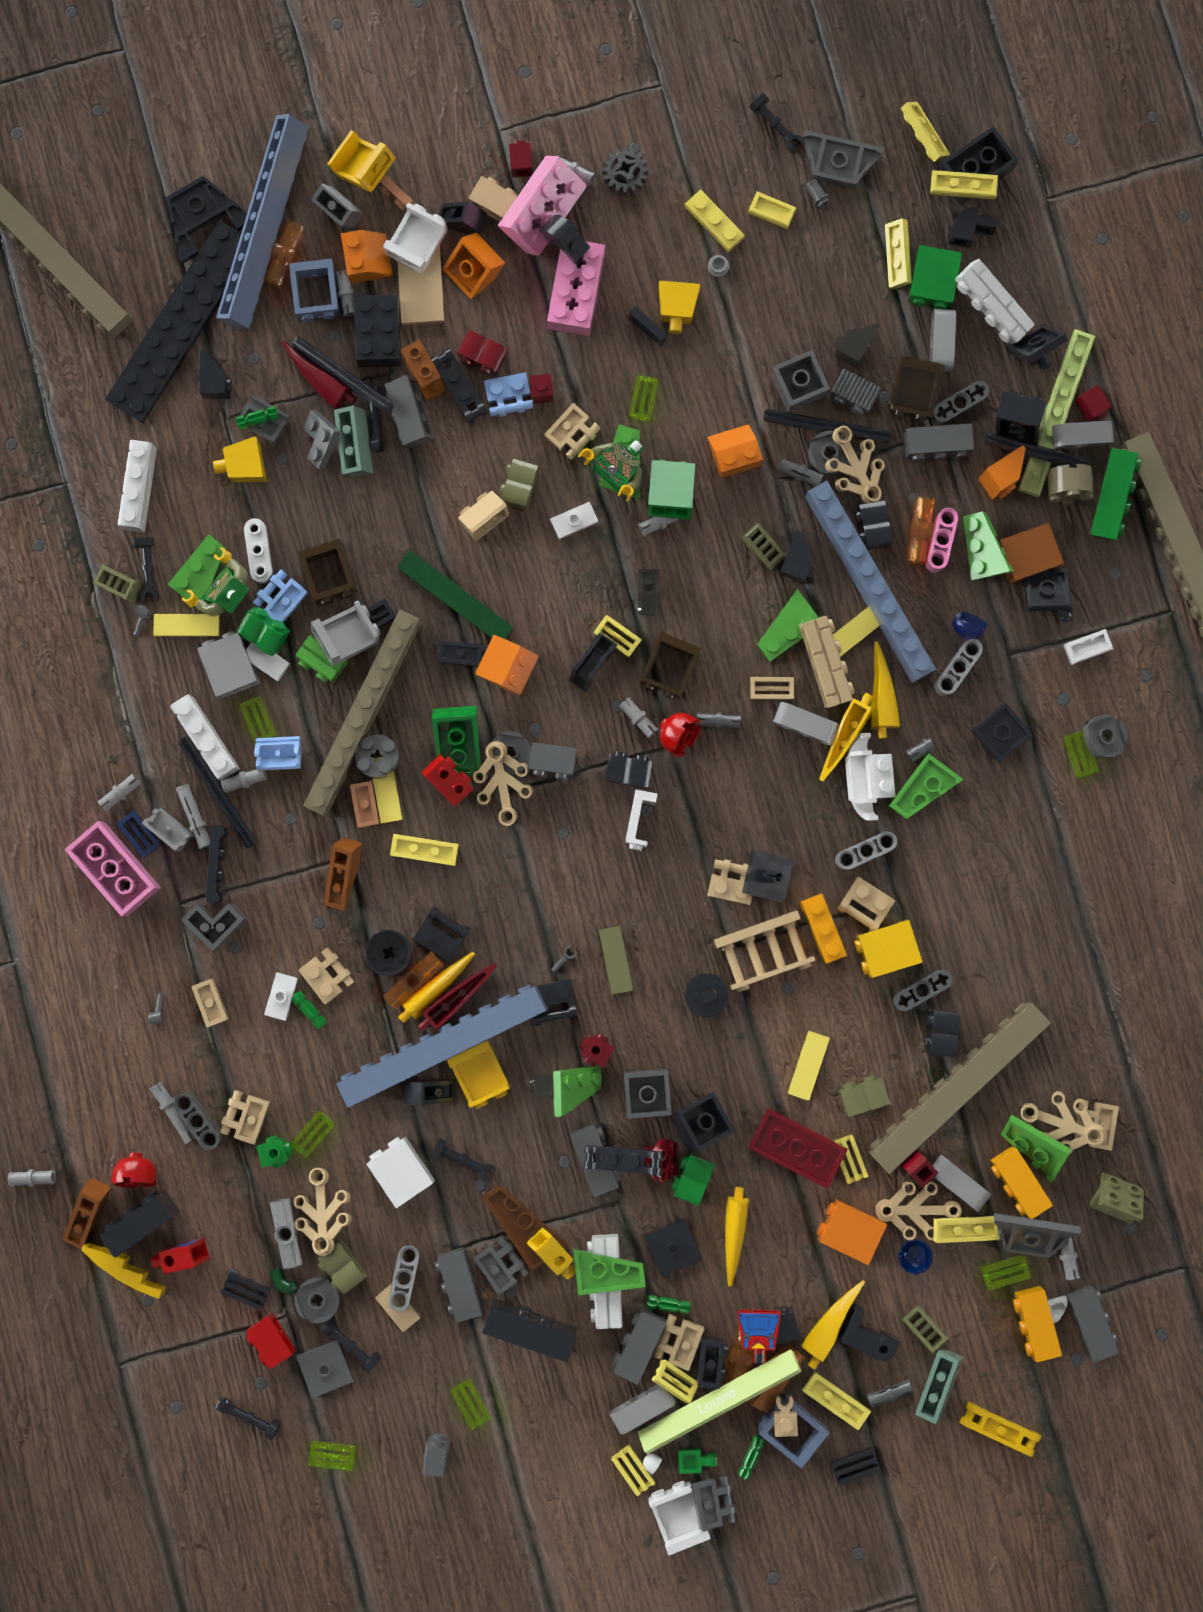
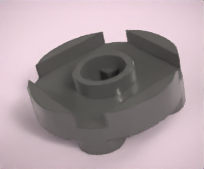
M825 431L816 435L808 449L809 463L820 474L836 475L840 473L838 471L828 472L826 470L825 464L832 458H836L839 462L846 465L849 464L841 445L833 440L834 431ZM838 434L839 438L842 440L843 436ZM827 448L835 451L832 458L825 457L824 453H826ZM831 462V467L835 469V464Z
M1103 714L1094 717L1083 728L1086 746L1095 758L1108 759L1118 756L1122 753L1124 744L1127 743L1128 735L1124 724L1119 719L1116 720L1111 717L1112 715ZM1103 731L1109 735L1107 742L1102 737Z
M507 731L492 740V742L500 741L504 743L507 751L509 747H512L513 752H516V756H512V758L519 763L529 765L531 746L528 740L521 734ZM495 748L494 754L499 756L501 752L498 748ZM503 763L504 769L508 774L516 775L514 769ZM523 766L519 767L520 773L525 770Z
M383 735L364 737L355 752V762L359 770L372 779L387 777L388 774L395 771L400 760L399 751L395 743ZM376 752H380V755H383V758L378 759V762H374V758H372V755Z
M310 1278L303 1282L297 1290L295 1296L296 1310L303 1319L312 1321V1323H323L329 1320L339 1308L340 1293L334 1289L329 1278ZM315 1294L323 1297L320 1306L312 1302Z

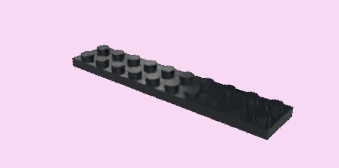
M218 221L105 398L108 403L139 422H145L219 306L241 236L240 232L224 222Z

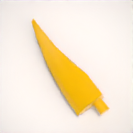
M876 641L874 642L873 698L870 706L873 708V712L870 715L871 729L878 730V739L887 738L886 729L899 728L900 722L891 675L880 645Z
M865 693L861 702L853 698L842 718L819 780L824 781L863 729L873 712V708L868 706L873 698L872 695Z
M472 951L459 959L414 993L402 1004L406 1010L398 1018L403 1023L411 1016L417 1021L423 1015L422 1013L433 1005L453 984L475 956V953Z
M735 1187L734 1197L727 1196L725 1253L729 1287H732L737 1271L747 1222L749 1198H743V1187Z
M864 1280L850 1289L822 1316L805 1338L804 1343L801 1344L803 1349L813 1355L808 1366L814 1370L820 1361L823 1362L833 1347L848 1309L863 1287Z

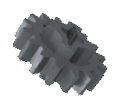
M624 147L623 152H620L617 148L616 155L608 154L609 160H604L605 168H602V175H605L604 183L609 182V190L616 188V194L618 195L620 191H623L624 196H627V191H631L634 195L636 187L642 190V183H647V176L645 175L649 174V168H646L647 160H642V153L635 155L634 148L631 152H628L627 147ZM617 162V166L611 171L613 165ZM638 172H640V173H639V176H638L637 179L634 181V176H635V175H638Z

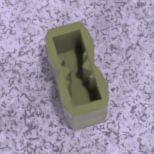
M513 459L512 464L508 463L505 471V476L508 478L506 484H502L499 490V497H501V500L506 505L524 510L528 509L538 477L539 466Z
M870 1075L864 1077V1082L855 1084V1081L842 1085L843 1089L838 1091L846 1116L851 1117L891 1104L883 1078Z
M342 1240L334 1245V1249L329 1255L318 1258L319 1268L324 1274L328 1273L331 1276V1284L337 1292L341 1291L345 1294L367 1277L362 1266Z

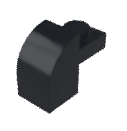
M979 207L967 208L956 217L950 230L948 244L969 248L973 241L974 232L993 235L997 229L999 219H994L990 215L978 216Z
M553 215L539 230L553 247H560L573 263H576L590 248L588 243L578 233L579 230L562 215Z

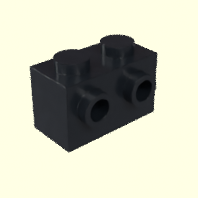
M702 1335L696 1377L697 1386L720 1389V1382L725 1379V1367H722L723 1358L727 1359L728 1345H725L723 1338Z

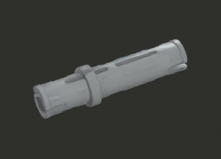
M189 784L177 787L176 791L190 823V832L194 833L199 849L210 847V838L205 828L207 824L202 820Z
M162 1082L151 1087L149 1090L160 1104V1110H164L184 1143L187 1144L195 1138L174 1108L175 1098H171Z

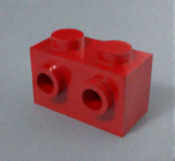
M440 754L421 773L455 807L474 789L469 784L472 780L463 771L459 774L454 769L457 765L449 756L444 758Z
M273 1312L250 1326L246 1331L248 1334L246 1338L252 1347H256L259 1352V1360L264 1366L267 1365L269 1370L292 1356L296 1351Z

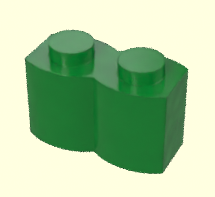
M254 607L247 611L237 632L247 641L254 643L261 651L273 656L280 652L290 631L281 621L273 620L264 609Z
M689 1154L688 1157L684 1156L679 1168L683 1170L680 1178H675L671 1187L674 1190L673 1195L699 1206L715 1163L694 1154Z

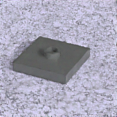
M336 1339L296 1356L312 1399L355 1380L342 1346Z

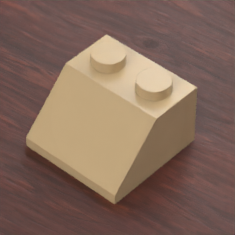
M493 491L488 494L487 492L481 494L476 500L477 503L472 507H465L460 512L461 516L458 517L459 522L476 542L509 516L507 505Z

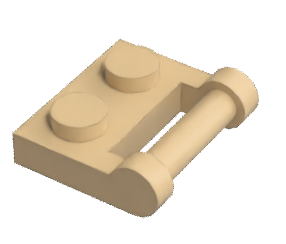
M857 877L837 910L841 913H847L869 927V931H874L879 928L895 900L865 880ZM854 900L877 915L876 918L872 920L849 905L850 901Z

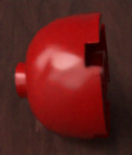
M680 712L665 718L660 724V741L664 749L676 757L683 756L685 754L683 750L688 745L691 748L699 735L701 727L696 726V724L701 723L700 720L692 715Z
M129 1153V1157L119 1160L113 1168L111 1185L114 1184L116 1187L136 1188V1186H143V1183H145L144 1188L157 1185L155 1165L151 1160L143 1158L142 1153Z

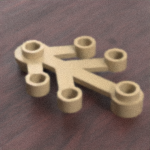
M847 426L836 428L833 432V440L841 445L851 466L839 462L836 458H832L826 462V470L828 472L838 471L855 477L861 484L860 486L850 483L847 478H841L835 483L836 489L839 492L847 490L860 495L865 504L879 502L882 492L878 482L881 471L885 467L884 461L879 458L871 461L870 469L872 474L870 481L866 476L875 443L871 439L861 442L860 450L862 454L859 462L849 442L852 438L850 428ZM838 433L842 434V440L839 438ZM866 443H868L870 446L869 450L865 447ZM831 462L835 464V469L831 467ZM875 462L879 464V469L875 467ZM841 481L845 483V488L841 487ZM868 491L872 493V498L868 496Z
M493 741L487 746V759L481 768L474 772L473 780L476 783L486 781L487 772L493 764L496 773L485 789L477 795V801L482 805L489 803L491 794L498 786L503 809L499 813L498 818L502 825L510 826L517 820V812L511 807L508 785L518 791L522 798H529L533 794V788L528 784H522L508 774L504 769L503 763L514 769L519 777H524L529 773V766L525 763H519L509 756L504 743ZM495 748L500 750L499 756L494 754ZM520 766L525 768L524 774L519 772ZM477 773L483 774V780L477 778ZM523 788L529 789V795L523 793ZM481 794L487 796V801L481 799ZM506 812L512 814V819L506 818Z
M1060 1091L1052 1094V1103L1058 1107L1063 1118L1040 1111L1033 1103H1026L1021 1108V1117L1026 1122L1040 1120L1060 1127L1050 1133L1043 1132L1055 1140L1073 1132L1082 1135L1072 1141L1063 1140L1060 1142L1062 1144H1069L1070 1149H1072L1071 1152L1087 1143L1092 1146H1099L1106 1140L1104 1127L1093 1122L1087 1111V1103L1083 1099L1075 1100L1073 1108L1075 1112L1080 1114L1085 1126L1075 1122L1065 1103V1095ZM1056 1095L1062 1096L1063 1100L1061 1102H1056L1054 1100V1097ZM1083 1103L1085 1107L1079 1110L1076 1108V1104ZM1032 1108L1034 1114L1028 1115L1026 1109ZM1097 1131L1099 1136L1094 1138L1091 1136V1132Z
M314 1168L309 1173V1181L316 1186L317 1210L309 1204V1199L304 1195L295 1197L294 1206L302 1209L318 1224V1233L310 1227V1221L307 1218H298L295 1221V1228L298 1231H302L313 1241L312 1247L317 1255L327 1256L334 1249V1238L343 1226H348L352 1219L348 1213H339L335 1224L329 1231H327V1223L342 1204L349 1202L350 1194L345 1190L337 1191L334 1200L326 1209L325 1184L329 1179V1175L323 1168ZM320 1173L323 1174V1179L321 1181L318 1180V1176ZM342 1193L345 1194V1199L343 1201L340 1200V1195ZM301 1198H303L304 1200L302 1206L299 1205V1200ZM345 1215L346 1222L343 1224L341 1218ZM302 1220L305 1222L304 1228L300 1227ZM324 1240L327 1242V1246L325 1249L322 1248V1242Z
M905 1181L901 1189L890 1200L882 1199L876 1204L875 1213L877 1217L885 1222L891 1221L907 1240H913L916 1237V1230L912 1226H907L898 1215H908L924 1231L927 1239L934 1240V1236L929 1237L927 1234L930 1229H934V1226H930L920 1215H945L948 1218H959L962 1213L960 1204L954 1200H949L944 1205H921L930 1195L937 1193L938 1186L933 1181H930L906 1206H898V1204L906 1195H913L915 1193L916 1187L911 1181ZM908 1184L912 1185L910 1192L905 1191V1186ZM930 1184L934 1185L932 1192L927 1191V1186ZM885 1207H890L889 1214H883ZM951 1207L957 1208L955 1214H950L949 1210ZM908 1229H911L913 1231V1234L910 1237H907L905 1235V1232Z

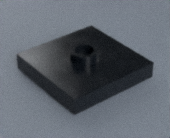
M1049 569L1023 579L1027 611H1065L1072 609L1068 569Z
M1006 702L1002 703L971 729L972 733L997 763H1000L1033 736Z
M685 1218L644 1235L661 1277H665L702 1260Z

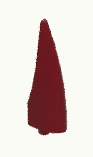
M281 341L301 374L335 410L341 407L346 400L351 405L356 402L357 398L352 394L353 390L310 361L287 342Z
M493 963L469 977L425 1010L422 1014L426 1019L417 1025L422 1032L431 1025L437 1030L453 1016L497 967V964Z

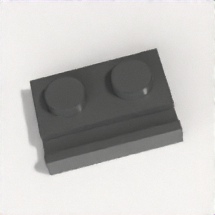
M252 395L251 400L246 404L240 416L244 415L246 417L249 413L263 409L266 411L267 408L273 406ZM277 409L278 419L272 421L268 419V422L255 426L248 425L247 429L276 444L291 417Z

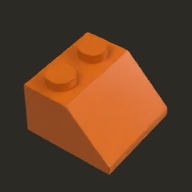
M366 230L341 233L347 274L351 284L393 277L390 257L385 255L383 245L387 240L386 234Z
M476 232L461 238L442 270L470 299H474L497 277L505 262Z
M749 424L707 437L720 478L762 465L763 457L758 441Z
M1024 446L1019 447L987 468L978 480L992 500L997 497L1001 500L1016 488L1015 483L1020 479L1025 454Z
M493 635L475 674L510 693L521 695L539 655L520 645Z

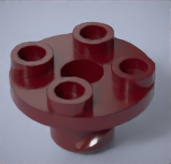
M661 1139L654 1148L651 1145L643 1149L663 1152V1159H660L662 1175H651L654 1182L664 1184L671 1176H676L678 1172L676 1161L679 1148L677 1142L670 1139ZM651 1158L646 1159V1166H651Z

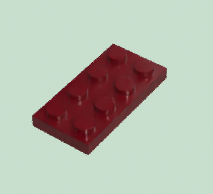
M767 1108L748 1146L749 1149L827 1189L848 1150L847 1147L770 1108Z

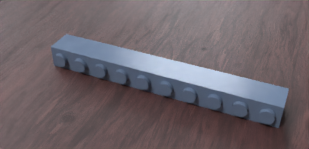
M291 114L276 115L217 313V319L235 329H249L253 321L254 310L259 301V293L265 280V273L271 260L274 243L277 240L278 229L283 220V212L289 199L291 185L295 179V172L301 159L302 148L307 139L309 126Z
M828 481L812 488L805 496L806 501L866 605L870 607L880 624L881 631L911 683L932 673L936 668Z
M530 984L518 989V995L511 997L508 994L498 999L500 1004L494 1007L488 1004L478 1009L480 1013L473 1017L470 1013L459 1018L460 1023L453 1027L449 1023L439 1028L441 1033L435 1036L429 1033L419 1038L420 1043L414 1046L412 1043H408L400 1047L401 1052L394 1056L390 1052L380 1057L381 1062L373 1065L370 1062L360 1067L361 1072L355 1075L351 1071L341 1076L342 1081L336 1085L347 1108L548 1010L538 987L534 986L531 988Z

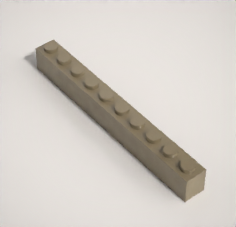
M0 184V228L2 230L7 228L11 232L9 237L17 245L22 243L26 247L23 251L32 260L37 258L40 262L38 266L46 275L51 273L55 277L52 281L61 290L66 288L70 292L67 296L76 305L80 303L84 307L83 313L90 320L95 318L99 322L96 326L105 335L110 333L115 338L133 320Z
M1147 432L1124 442L1119 448L1121 450L1139 453V459H1142L1140 471H1135L1133 480L1137 481L1138 497L1141 501H1144L1147 508L1146 515L1150 521H1153L1156 528L1155 535L1159 541H1162L1164 555L1167 560L1171 561L1173 575L1182 586V595L1191 606V615L1197 620L1200 626L1199 633L1203 638V551L1151 435Z
M399 610L303 805L304 807L327 817L355 760V753L360 742L367 736L422 624L419 618Z
M1022 1003L1014 1011L1016 1014L1011 1019L1006 1018L998 1026L1000 1029L995 1034L990 1033L982 1041L984 1044L979 1049L974 1048L966 1056L968 1059L963 1064H956L950 1070L952 1074L946 1080L945 1078L940 1079L934 1085L936 1089L931 1094H924L918 1100L920 1104L916 1108L908 1109L902 1115L903 1120L901 1122L892 1124L886 1130L887 1135L885 1137L876 1139L870 1145L871 1150L868 1153L888 1174L895 1170L1051 1024L1033 1003Z

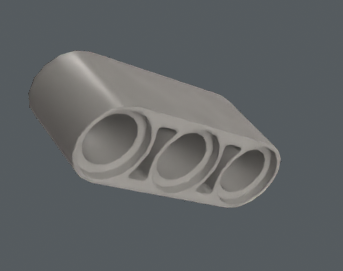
M933 309L929 361L943 363L945 365L944 371L952 372L955 354L956 310Z
M1112 421L1065 423L1052 426L1054 449L1105 446L1114 443Z
M968 640L959 648L934 685L938 695L943 697L949 696L961 684L982 654L983 647L978 640ZM968 645L975 648L976 653L974 656L967 653L966 647ZM954 663H959L963 666L962 673H957L954 670ZM943 680L950 683V691L942 689L941 682Z
M785 702L780 703L773 723L780 727L832 746L840 726L831 720Z
M883 832L839 852L835 857L836 866L841 870H848L883 855L896 847L897 838L891 832ZM883 836H887L891 840V845L888 848H884L881 845L880 841ZM863 845L871 848L869 857H864L861 854V847ZM843 854H848L851 857V864L849 866H844L841 863V856Z
M940 1155L932 1165L938 1171L934 1178L977 1212L980 1211L992 1195L944 1156Z
M404 1246L398 1252L388 1297V1304L395 1311L405 1310L410 1302L419 1260V1252L413 1246ZM407 1249H411L414 1252V1259L411 1262H405L402 1257L403 1252ZM401 1272L409 1274L410 1278L407 1284L401 1285L398 1282V1275ZM401 1294L404 1296L405 1302L401 1307L393 1305L395 1295Z
M657 1384L618 1406L609 1415L622 1435L668 1410L676 1404V1400L670 1392Z

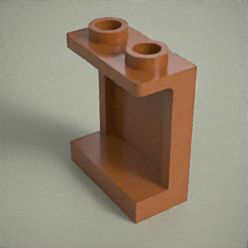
M420 339L401 349V353L407 361L405 365L412 377L417 379L420 391L426 402L444 393L445 389L441 376Z
M1049 523L998 541L1000 547L1006 553L1005 557L1008 564L1014 570L1012 573L1003 574L1010 584L1049 569L1059 568L1064 564Z

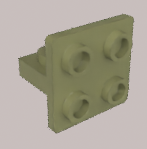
M1103 1172L1100 1176V1188L1091 1199L1090 1207L1129 1224H1132L1134 1220L1141 1222L1143 1220L1144 1190L1137 1185Z

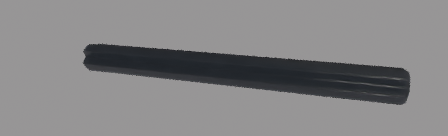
M296 337L292 341L294 349L385 413H389L393 409V403L304 339Z
M765 409L763 420L766 422L821 432L834 431L840 426H847L852 432V437L865 440L871 439L881 443H888L891 432L887 430L773 409Z
M188 736L181 738L178 741L180 747L247 848L256 845L257 840Z

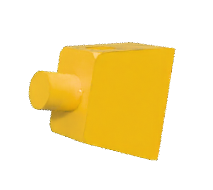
M659 281L660 316L662 322H669V333L681 334L682 324H691L700 284Z
M257 437L224 447L225 459L213 461L215 473L227 472L231 482H267L261 445Z
M543 1227L527 1242L529 1247L557 1276L562 1274L566 1279H569L575 1274L576 1269L571 1265L574 1259Z

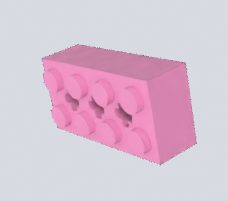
M545 156L498 224V227L526 254L539 256L549 242L539 230L553 215L559 214L566 217L587 185L560 157Z
M587 242L590 248L576 263H573L560 249L547 319L548 329L590 336L605 258V245ZM571 306H576L573 310L569 309Z
M97 821L65 849L120 916L128 917L161 889L158 883L105 822ZM98 848L102 849L101 856L96 855L97 853H99L97 851ZM111 865H116L115 873L110 872L112 870ZM126 881L130 882V889L124 888L127 886L125 884Z

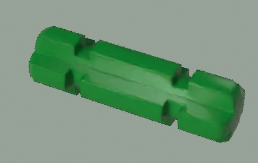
M273 406L267 408L266 411L263 409L249 413L246 417L244 415L236 418L237 426L239 429L248 428V425L255 426L268 422V419L271 421L278 419V410Z
M302 991L296 992L291 1000L295 1005L298 1004L300 1006L299 1009L309 1021H313L312 1024L316 1029L322 1028L327 1023V1020L323 1015H319L320 1012L309 999H305L306 996Z
M654 1295L648 1296V1308L656 1309L658 1307L659 1310L675 1313L680 1311L681 1314L686 1315L690 1312L691 1305L688 1301L682 1300L678 1302L677 1299L658 1298V1296Z
M758 1435L753 1436L752 1446H749L742 1462L743 1466H740L738 1476L745 1480L750 1479L751 1469H754L761 1453L760 1449L765 1444L764 1438Z

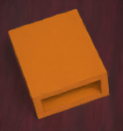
M836 1198L835 1202H831L827 1208L826 1214L828 1217L825 1223L821 1222L817 1230L818 1240L839 1252L869 1265L887 1224L879 1218Z

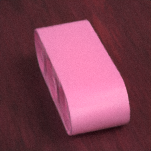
M952 508L943 509L935 519L925 561L926 568L932 573L940 572L949 560L958 522V514ZM942 516H949L951 524H945L942 521ZM937 537H944L946 545H940L937 542ZM932 557L940 558L941 566L934 565Z

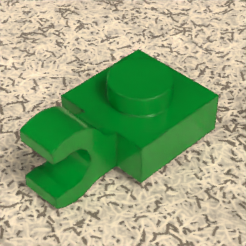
M701 1448L678 1449L679 1474L702 1473V1466H717V1453L701 1455Z

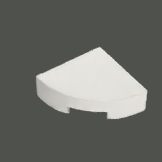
M1065 1295L1048 1300L1053 1323L1061 1319L1067 1308L1068 1301Z

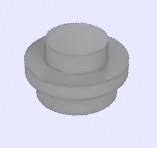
M713 256L708 262V271L714 277H722L729 270V262L724 256Z

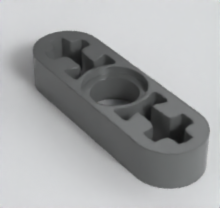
M976 381L937 404L933 409L934 415L932 420L936 424L944 425L983 402L989 394L988 385L983 381ZM976 388L983 390L982 396L977 394L972 399L970 398V395L975 392ZM956 398H963L966 401V406L964 408L956 407L954 403ZM949 403L951 410L947 412V414L945 415V419L943 416L938 417L937 414L939 413V409L942 412L947 410L949 408Z
M946 970L934 971L897 992L893 997V1005L901 1011L912 1009L949 988L952 984L951 974ZM939 974L941 976L946 975L945 985L938 983L934 985L936 990L933 991L932 985L927 980L931 978V982H935L939 979ZM920 984H925L928 987V994L924 997L919 996L916 991ZM912 989V994L917 1001L914 1002V998H911L906 1002V1007L899 1005L900 996H910L911 994L908 991Z

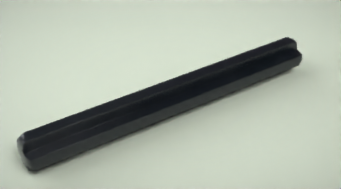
M989 432L985 438L986 445L1011 452L1024 446V455L1059 465H1069L1070 468H1077V464L1091 465L1090 459Z

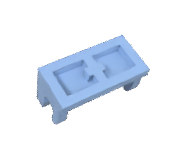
M300 736L256 738L254 756L257 757V770L301 768L303 752Z

